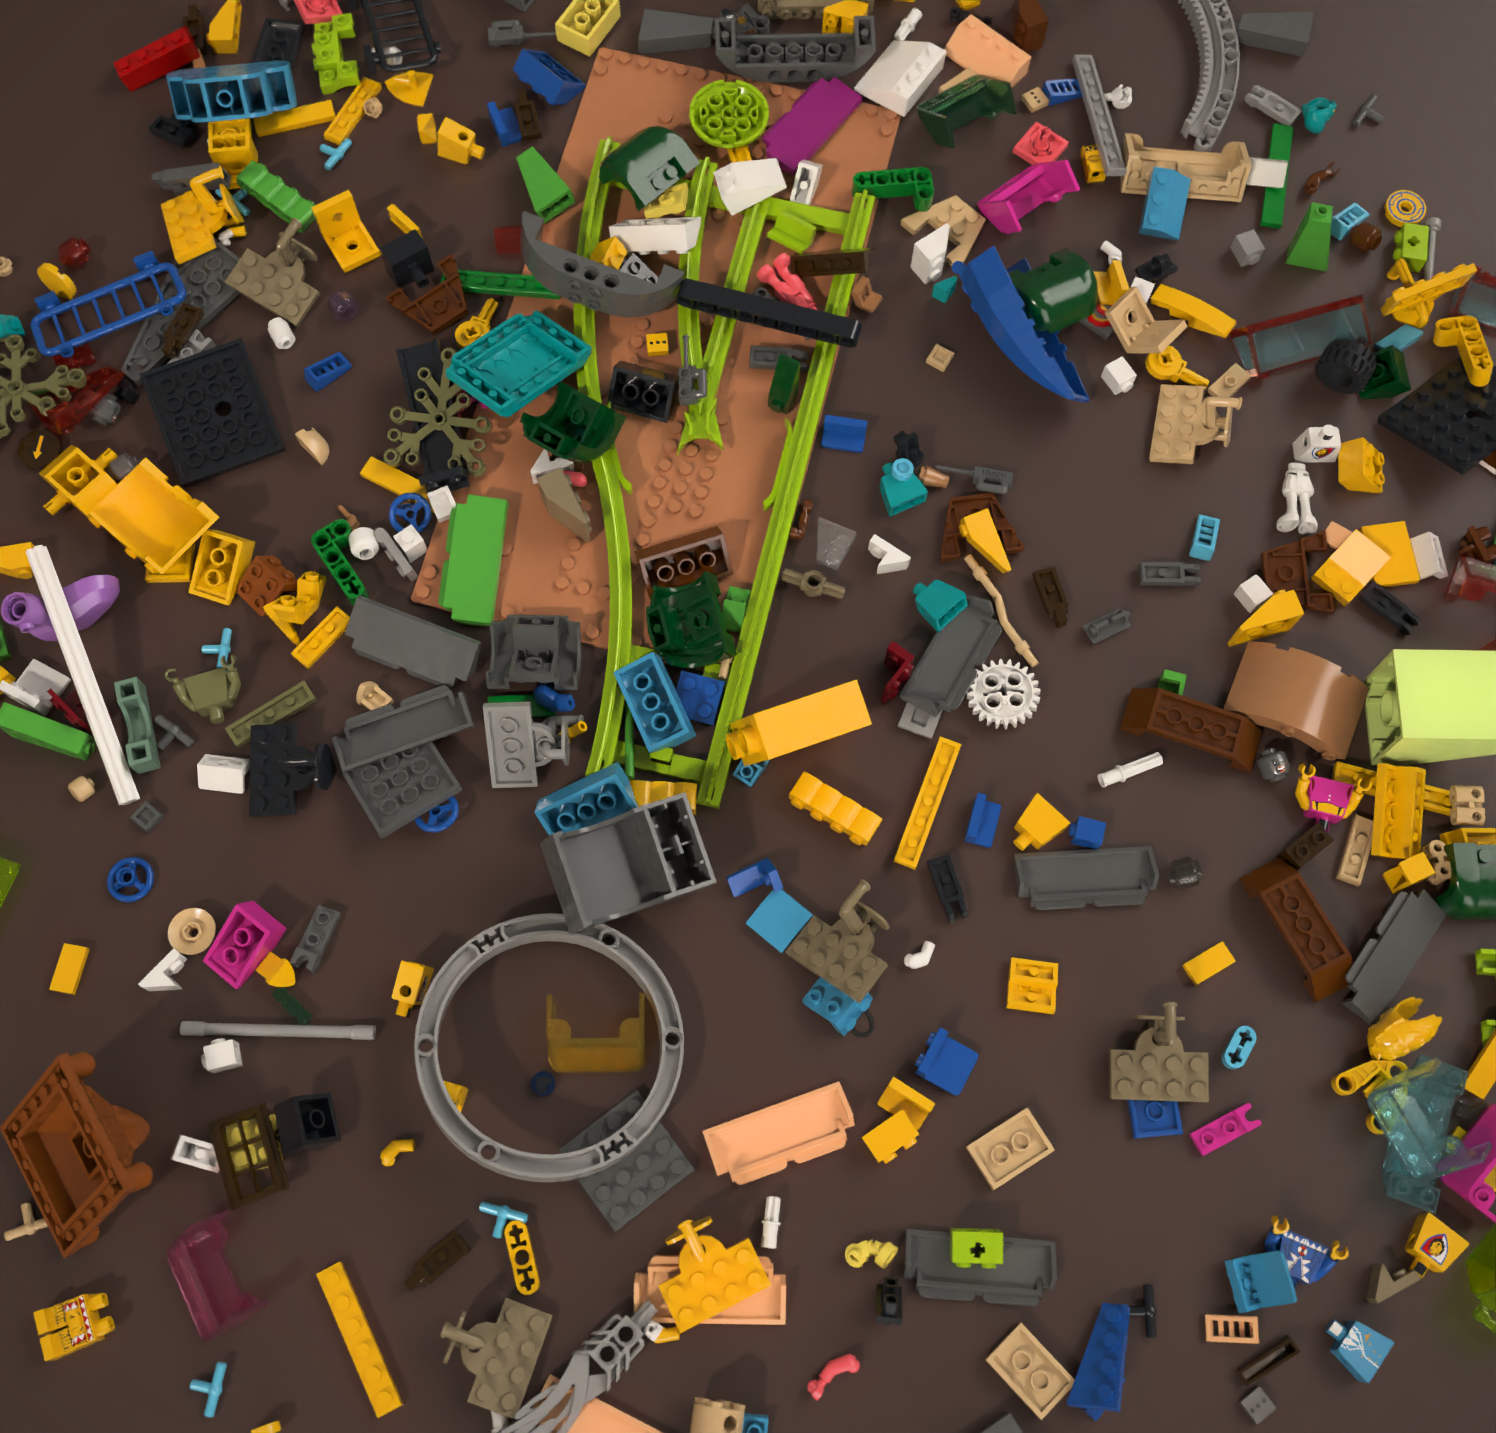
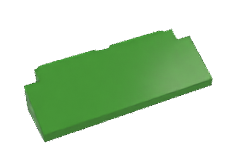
M468 494L467 504L457 503L456 508L451 510L446 542V551L450 554V557L443 564L438 603L446 610L452 611L451 619L460 626H490L494 620L509 504L505 499Z

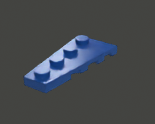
M1102 1304L1067 1400L1069 1407L1120 1412L1130 1307L1128 1305Z

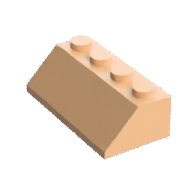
M972 14L958 25L944 49L947 51V57L964 69L972 68L984 77L983 82L1002 96L1027 74L1031 61L1030 55Z

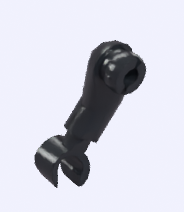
M953 7L949 12L952 22H963L972 14L984 24H988V26L991 24L990 17L987 16L982 19L979 15L968 10H959V8Z

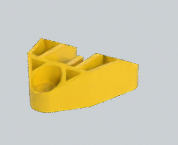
M1371 1060L1341 1072L1331 1079L1333 1090L1341 1096L1354 1093L1374 1076H1376V1079L1363 1090L1364 1096L1374 1102L1386 1090L1389 1091L1388 1094L1373 1106V1109L1366 1117V1125L1373 1134L1380 1135L1389 1132L1407 1100L1409 1070L1401 1061ZM1392 1066L1400 1068L1402 1072L1400 1079H1395L1391 1076L1390 1069ZM1341 1077L1347 1081L1348 1091L1340 1088L1339 1079ZM1376 1116L1382 1120L1383 1130L1375 1127L1373 1121Z

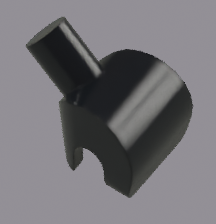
M118 374L116 376L118 385L114 395L122 401L126 398L128 403L135 404L139 399L138 391L126 379L124 374Z

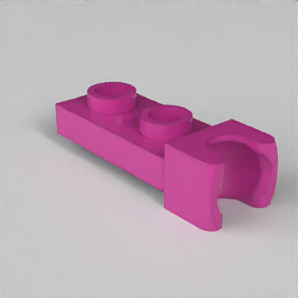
M1249 1102L1189 1134L1201 1156H1205L1262 1124L1260 1120L1249 1122L1245 1118V1113L1252 1107Z

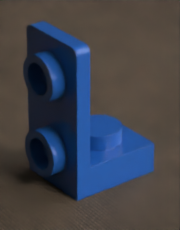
M768 857L726 877L734 897L763 884L766 886L770 885L775 892L783 889L777 869Z

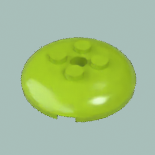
M718 80L707 84L695 94L690 104L689 119L695 133L706 143L718 148L735 149L749 145L761 136L768 124L769 107L763 94L751 84L736 80V82Z

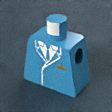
M1332 1319L1325 1328V1331L1335 1338L1330 1351L1359 1382L1369 1383L1395 1343L1354 1320H1348L1343 1326L1335 1319Z

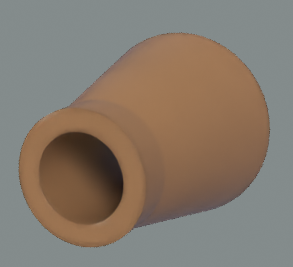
M928 465L926 467L920 466L917 478L924 486L946 488L948 485L949 476Z

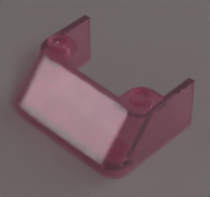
M228 1210L190 1225L167 1249V1258L198 1333L204 1341L216 1338L252 1318L269 1304L267 1299L257 1303L253 1295H250L248 1292L241 1294L221 1250L225 1246L228 1237L225 1227L221 1226V1223L230 1215Z

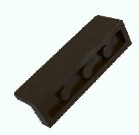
M874 248L797 254L790 257L792 274H797L799 277L867 273L869 272L868 254L875 251Z

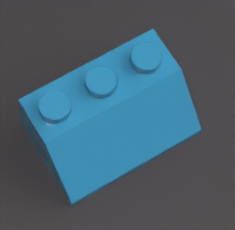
M1160 167L1152 169L1138 234L1179 240L1191 181L1190 178L1172 169Z

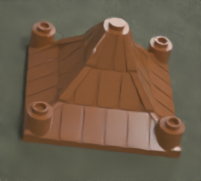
M85 1051L70 1056L68 1052L58 1055L0 1127L63 1258L69 1257L78 1249L96 1242L100 1233L99 1225L106 1219L110 1212L128 1194L149 1186L153 1177L150 1166L144 1162L131 1165L134 1151L148 1138L150 1132L148 1122L143 1117L116 1105L112 1106L89 1085L86 1086L82 1078L91 1076L96 1066L94 1057Z

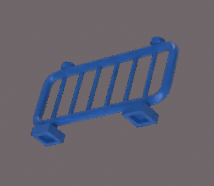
M151 250L133 258L139 270L138 273L63 304L55 291L34 298L36 305L41 311L31 321V330L38 350L45 356L61 354L63 357H70L74 354L73 348L159 312L164 316L171 315L173 307L180 304L186 297V289L177 268L171 263L159 264ZM164 271H169L178 291L176 296L168 300L164 299L155 278L156 274ZM151 277L161 302L145 309L135 283ZM131 285L141 311L125 317L115 291ZM112 293L122 319L105 325L96 299ZM92 301L102 327L85 333L76 307ZM72 309L81 336L65 341L56 316ZM49 318H53L62 343L51 348H47L40 329V324Z

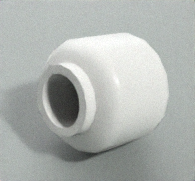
M360 527L350 533L348 539L350 550L354 557L368 560L378 553L379 543L373 535L374 530Z

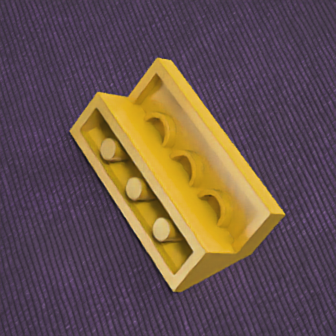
M1387 763L1377 764L1371 855L1406 860L1420 853L1426 769L1395 766Z

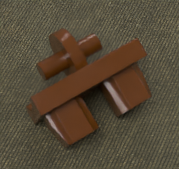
M1475 526L1468 527V532L1464 535L1466 540L1461 542L1463 549L1458 554L1461 558L1467 556L1470 562L1477 559L1481 569L1489 566L1490 561L1496 559V544L1485 547L1483 542L1491 539V533L1487 526L1477 529Z

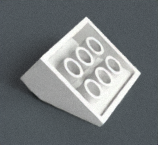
M893 40L854 87V91L905 117L943 69L947 51L930 42Z

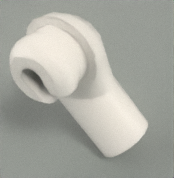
M1105 241L1100 249L1108 254L1109 265L1112 260H1120L1122 263L1121 250L1110 242Z

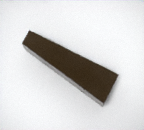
M1287 1335L1236 1371L1245 1385L1249 1386L1301 1351L1292 1338Z

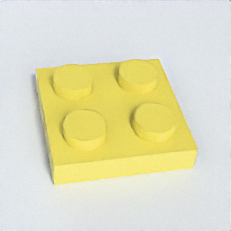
M687 183L670 186L644 208L646 219H657L663 215L679 214L685 211L689 193Z
M275 1114L269 1116L275 1133L278 1125ZM255 1119L242 1121L247 1140L260 1135ZM237 1123L227 1126L228 1146L230 1147L242 1142ZM262 1141L248 1145L253 1165L267 1160ZM277 1141L280 1155L282 1158L281 1143ZM243 1147L230 1152L235 1172L249 1167Z

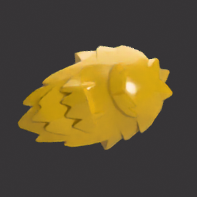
M1409 997L1400 1001L1393 1008L1381 1014L1379 1021L1368 1028L1367 1043L1372 1060L1392 1061L1422 1047L1436 1035L1438 1027L1442 1022V1017H1436L1433 1014L1419 1020H1408L1418 1011V1007L1423 1002V999Z

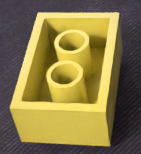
M573 0L555 23L557 41L590 57L621 17L619 0Z

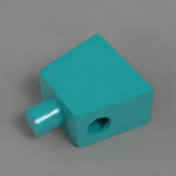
M893 462L887 463L882 467L885 476L881 477L879 484L889 517L926 502L928 495L927 489L914 473L906 481L895 479L891 473Z
M934 580L928 587L918 583L913 589V593L916 595L915 602L918 612L938 633L968 607L965 592L940 580Z

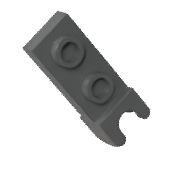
M321 905L317 906L303 938L290 960V964L294 968H299L302 962L308 960L307 969L311 974L316 973L322 961L323 953L341 917L340 912Z

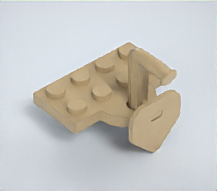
M1161 384L1149 456L1150 462L1193 464L1197 445H1205L1213 440L1224 441V447H1228L1231 437L1233 408H1236V410L1241 408L1242 397H1207L1203 399L1204 386ZM1216 407H1228L1226 418L1219 416Z

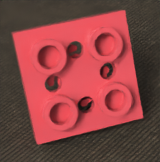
M294 0L305 24L331 22L332 15L343 14L336 0Z
M1035 122L1015 145L1013 153L1032 165L1051 162L1059 158L1068 147L1069 142L1052 132L1047 126Z

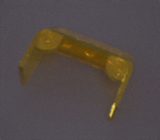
M639 993V1018L624 1020L620 1026L619 1038H571L570 1025L563 1019H555L556 1000L553 995H547L546 1035L549 1064L555 1072H637L644 1067L646 1062V998L644 993Z

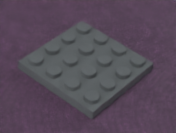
M433 742L345 773L342 772L381 839L463 790Z
M636 1090L561 1147L558 1152L562 1154L582 1150L607 1139L634 1117L645 1100ZM659 1122L647 1139L625 1158L602 1171L578 1178V1180L612 1229L617 1232L694 1172L695 1169L661 1122ZM624 1141L617 1147L611 1144L610 1151L604 1154V1161H607V1155L612 1151L618 1154L620 1147L625 1144Z

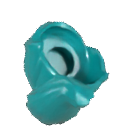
M1319 97L1311 100L1306 105L1303 104L1301 109L1303 111L1305 128L1312 134L1322 132L1325 123L1333 116L1337 103Z

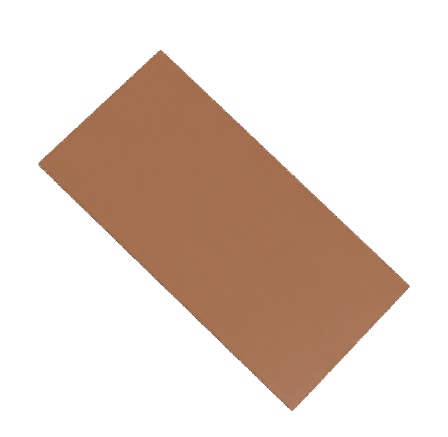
M600 48L557 170V175L570 188L576 202L543 225L542 241L577 254L586 192L601 139L607 140V137L610 136L613 142H618L621 145L646 127H665L678 134L697 159L705 160V157H710V162L718 163L717 170L731 163L727 149L712 146L695 133L689 119L690 104L695 94L709 83L718 80H724V82L740 80L757 88L768 103L769 120L766 129L757 140L747 145L752 161L767 159L765 151L767 148L765 142H763V136L784 113L792 110V105L806 90L755 81L741 76L618 50ZM862 102L808 160L823 165L818 187L810 206L850 214L854 200L852 195L854 175L858 172L887 170L901 115L886 107ZM695 168L684 175L682 179L692 181ZM781 171L787 188L772 195V198L790 201L796 175ZM714 179L713 183L715 186H717L716 179ZM610 186L600 242L610 238V226L626 219H646L644 208L640 211L636 209L635 201L629 190ZM879 198L875 199L863 248L867 247ZM708 207L701 251L700 282L724 287L745 214L737 213L732 216L727 210ZM686 210L679 214L663 215L660 218L685 217ZM766 219L745 293L752 294L761 286L776 300L780 301L773 293L775 288L768 283L760 282L756 275L767 264L773 268V262L780 254L787 253L791 257L799 253L767 237V233L775 226L776 221ZM816 230L812 245L804 253L841 250L844 235ZM671 250L667 254H657V251H651L650 254L639 255L638 251L632 252L658 278L664 264L679 270L680 254H677L676 250ZM790 260L789 271L792 275V267ZM525 263L522 275H532ZM775 272V274H776L777 278L780 280V282H782V281L785 282V281ZM859 273L855 276L854 284L858 281ZM834 275L800 277L805 283L807 291L817 304L816 308L818 311H825ZM851 293V296H850L849 304H848L847 311H846V315H845V317H847V318H848L849 311H850V307H851V303H852V300H853L852 293ZM514 296L506 320L521 313L523 316L533 315V311L538 310L574 335L573 302L563 297L557 300ZM676 300L661 311L641 317H620L598 310L595 311L597 367L603 405L606 406L613 367L620 360L678 376L677 373L679 368H682L679 342L678 303ZM699 311L702 359H704L716 315ZM737 320L716 395L717 409L715 415L724 452L711 440L696 439L686 443L677 457V450L685 426L684 412H689L688 405L681 406L679 403V389L667 423L613 409L626 416L614 443L623 476L632 484L633 490L630 495L620 485L628 530L632 572V645L654 649L648 634L646 607L650 606L651 600L640 574L634 551L718 526L724 535L733 574L717 579L721 595L718 596L721 613L729 586L752 590L774 506L773 504L770 509L764 511L763 501L771 494L787 436L785 418L791 423L792 433L794 430L817 342L816 339L810 338V340H805V337ZM667 333L669 355L648 356L646 334ZM840 345L837 346V350H836V354H835V358H834V362H833V366H832V370H831L829 382H828V385H827V389H826V393H825V397H824V401H823V405H822V409H821L819 421H818V424H817V428H816V432H815V436H814V440H813V444H812V448H811L809 460H808V463H807V467H806V471H805V475H804V479H803V483H802L800 495H801V492H802L804 480H805V477H806L808 465H809V462H810V458H811L813 446H814V443H815L817 431H818V428H819L821 416H822V413H823V409H824L826 397H827V394H828L830 382H831V379H832L834 367H835V364H836V360H837V356H838V352H839ZM750 346L792 348V350H803L809 354L807 360H800V362L808 364V370L806 372H799L798 396L787 415L777 413L768 407V395L775 370L749 368ZM573 372L560 382L578 390L577 372ZM557 384L510 417L500 416L489 407L484 409L477 403L472 419L486 416L492 422V430L486 435H481L474 428H469L465 440L473 441L476 438H480L486 443V449L481 453L475 450H468L475 458L481 459L486 464L487 469L481 477H475L470 473V486L450 492L456 506L457 503L467 504L468 494L505 499L509 502L494 620L496 622L505 620L507 615L568 616V620L580 623L582 644L608 649L610 619L608 550L602 504L592 461L587 463L573 462L575 472L583 473L587 478L586 486L579 487L573 485L572 487L574 493L577 492L580 497L582 510H586L590 518L589 524L592 532L589 534L591 541L587 542L549 515L541 498L538 483L533 484L530 472L544 449L524 436L523 425L520 423L523 412L533 416H541L553 406L557 397ZM485 421L479 422L480 428L485 426ZM482 442L476 444V449L482 447ZM547 451L550 462L555 461V459L559 458L558 456ZM475 463L473 465V470H477L479 468L478 463ZM799 495V498H798L796 510H797V507H798L800 495ZM450 519L441 523L437 520L411 596L414 604L448 611L439 605L438 600L443 564L450 557V554L446 551ZM726 630L735 640L734 645L736 649L740 633ZM705 667L688 668V669H692V670L704 672V668H705Z

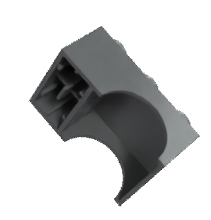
M686 792L633 808L621 815L585 828L564 833L562 831L553 833L540 843L570 934L694 893L717 883Z

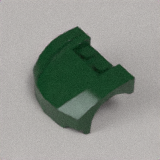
M705 571L695 582L681 587L668 588L657 585L652 587L654 592L651 595L650 606L646 607L648 634L656 653L663 657L669 665L680 668L705 667L737 655L733 637L726 632L718 601L721 591L715 574Z

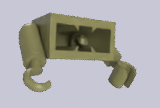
M233 654L230 655L231 664L226 662L225 656H222L220 663L223 667L184 678L183 681L178 680L177 677H168V673L176 671V669L169 668L165 672V678L173 682L172 687L180 701L191 711L199 712L201 716L210 715L212 724L225 721L223 711L233 708V701L237 698L241 687L238 670L234 668L237 658Z

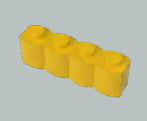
M807 772L802 773L789 793V799L793 806L801 810L803 808L811 812L810 815L814 819L827 821L830 823L832 830L840 834L842 832L850 836L849 839L859 846L861 844L868 845L882 822V818L842 795Z
M630 781L638 807L686 792L692 813L696 815V783Z

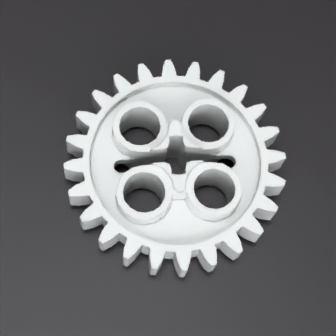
M1000 659L999 665H995L993 661H990L989 668L983 664L982 672L976 669L977 676L968 690L967 699L970 700L968 706L974 707L972 714L980 713L979 721L986 718L987 726L994 722L996 729H998L1000 724H1003L1004 728L1007 729L1009 723L1016 728L1017 721L1025 724V717L1032 718L1031 711H1037L1036 704H1039L1040 697H1038L1040 689L1036 688L1038 687V680L1032 681L1034 673L1027 675V666L1021 670L1020 662L1012 666L1010 659L1007 664H1003L1002 659ZM1016 681L1019 684L1014 686L1009 684L1008 682ZM993 682L996 686L989 687L986 683ZM1018 701L1021 705L1013 706L1011 702ZM991 702H995L998 704V706L990 707L988 704Z

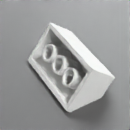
M701 217L626 219L609 227L610 238L613 236L618 238L628 251L626 255H630L635 251H638L639 255L650 254L651 251H657V254H667L671 250H676L677 254L688 253L689 249L696 246Z

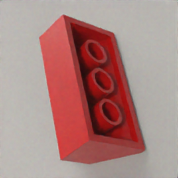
M185 25L113 62L119 78L132 92L201 56L188 27Z

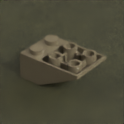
M559 468L537 477L541 498L549 515L585 541L590 542L589 533L592 532L589 524L590 518L586 510H582V502L578 493L573 491V483L568 474L564 475L562 469Z

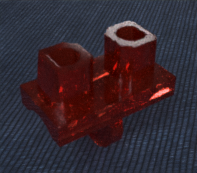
M88 342L73 348L74 354L70 357H63L61 354L51 356L57 367L65 365L68 369H80V366L97 362Z

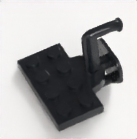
M298 724L251 725L249 816L297 815V792L306 790L313 782H315L318 789L328 790L337 772L329 746L324 743H317L314 754L307 748L297 746Z

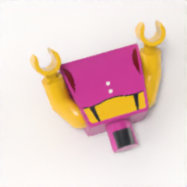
M1302 763L1298 767L1302 775L1298 778L1295 796L1300 807L1303 809L1304 816L1316 819L1315 825L1319 823L1328 832L1330 823L1336 824L1341 819H1346L1357 808L1364 796L1363 791H1368L1372 786V782L1369 779L1365 786H1360L1363 777L1359 776L1355 781L1357 788L1353 789L1354 785L1314 776L1316 769L1312 764H1310L1309 771L1304 773L1305 765Z

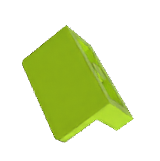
M781 210L778 212L775 226L767 233V237L802 254L812 245L817 227Z

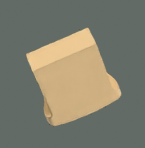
M367 681L359 685L356 700L360 706L364 705L371 711L394 703V700L381 690L375 682Z

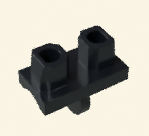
M1168 253L1161 256H1153L1152 260L1135 268V272L1139 276L1138 278L1151 283L1165 279L1178 270V267L1172 263Z
M901 431L893 437L894 443L897 445L896 457L898 459L905 458L910 460L913 467H917L924 461V454L919 450L918 435L915 432L908 435L905 431Z
M884 1277L883 1284L876 1285V1322H882L885 1325H890L893 1322L897 1325L902 1324V1287H899V1279Z

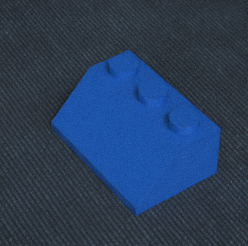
M522 49L513 68V71L519 75L518 78L521 81L529 83L533 91L546 97L545 100L553 106H556V104L566 105L586 87L581 80L543 51Z

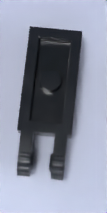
M1374 581L1358 598V600L1391 625H1395L1396 629L1406 636L1413 632V628L1408 623L1418 626L1421 622L1420 617L1409 610L1407 605Z
M947 854L928 860L926 864L941 906H944L949 923L955 921V915L950 905L954 902H957L962 918L969 917L964 901L965 896L950 855Z

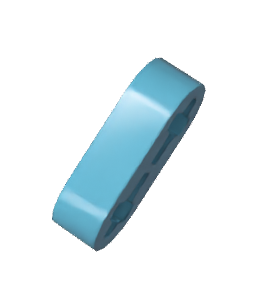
M1241 1026L1232 1033L1221 1056L1222 1063L1228 1069H1238L1245 1064L1257 1039L1256 1033L1251 1027ZM1246 1032V1037L1249 1039V1041H1245L1242 1045H1239L1242 1040V1037L1239 1034ZM1237 1049L1238 1053L1236 1055V1058L1239 1060V1062H1234L1232 1064L1230 1062L1231 1057L1228 1055L1235 1053Z

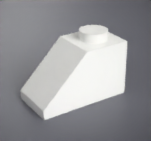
M808 160L799 162L790 197L791 202L811 204L818 187L823 165Z

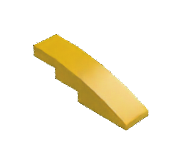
M1160 284L1150 298L1151 304L1169 309L1171 316L1187 320L1189 327L1226 338L1236 325L1234 319L1217 308L1194 296Z

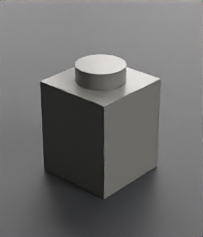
M1255 230L1236 235L1230 247L1241 267L1248 264L1254 265L1259 262L1265 250Z

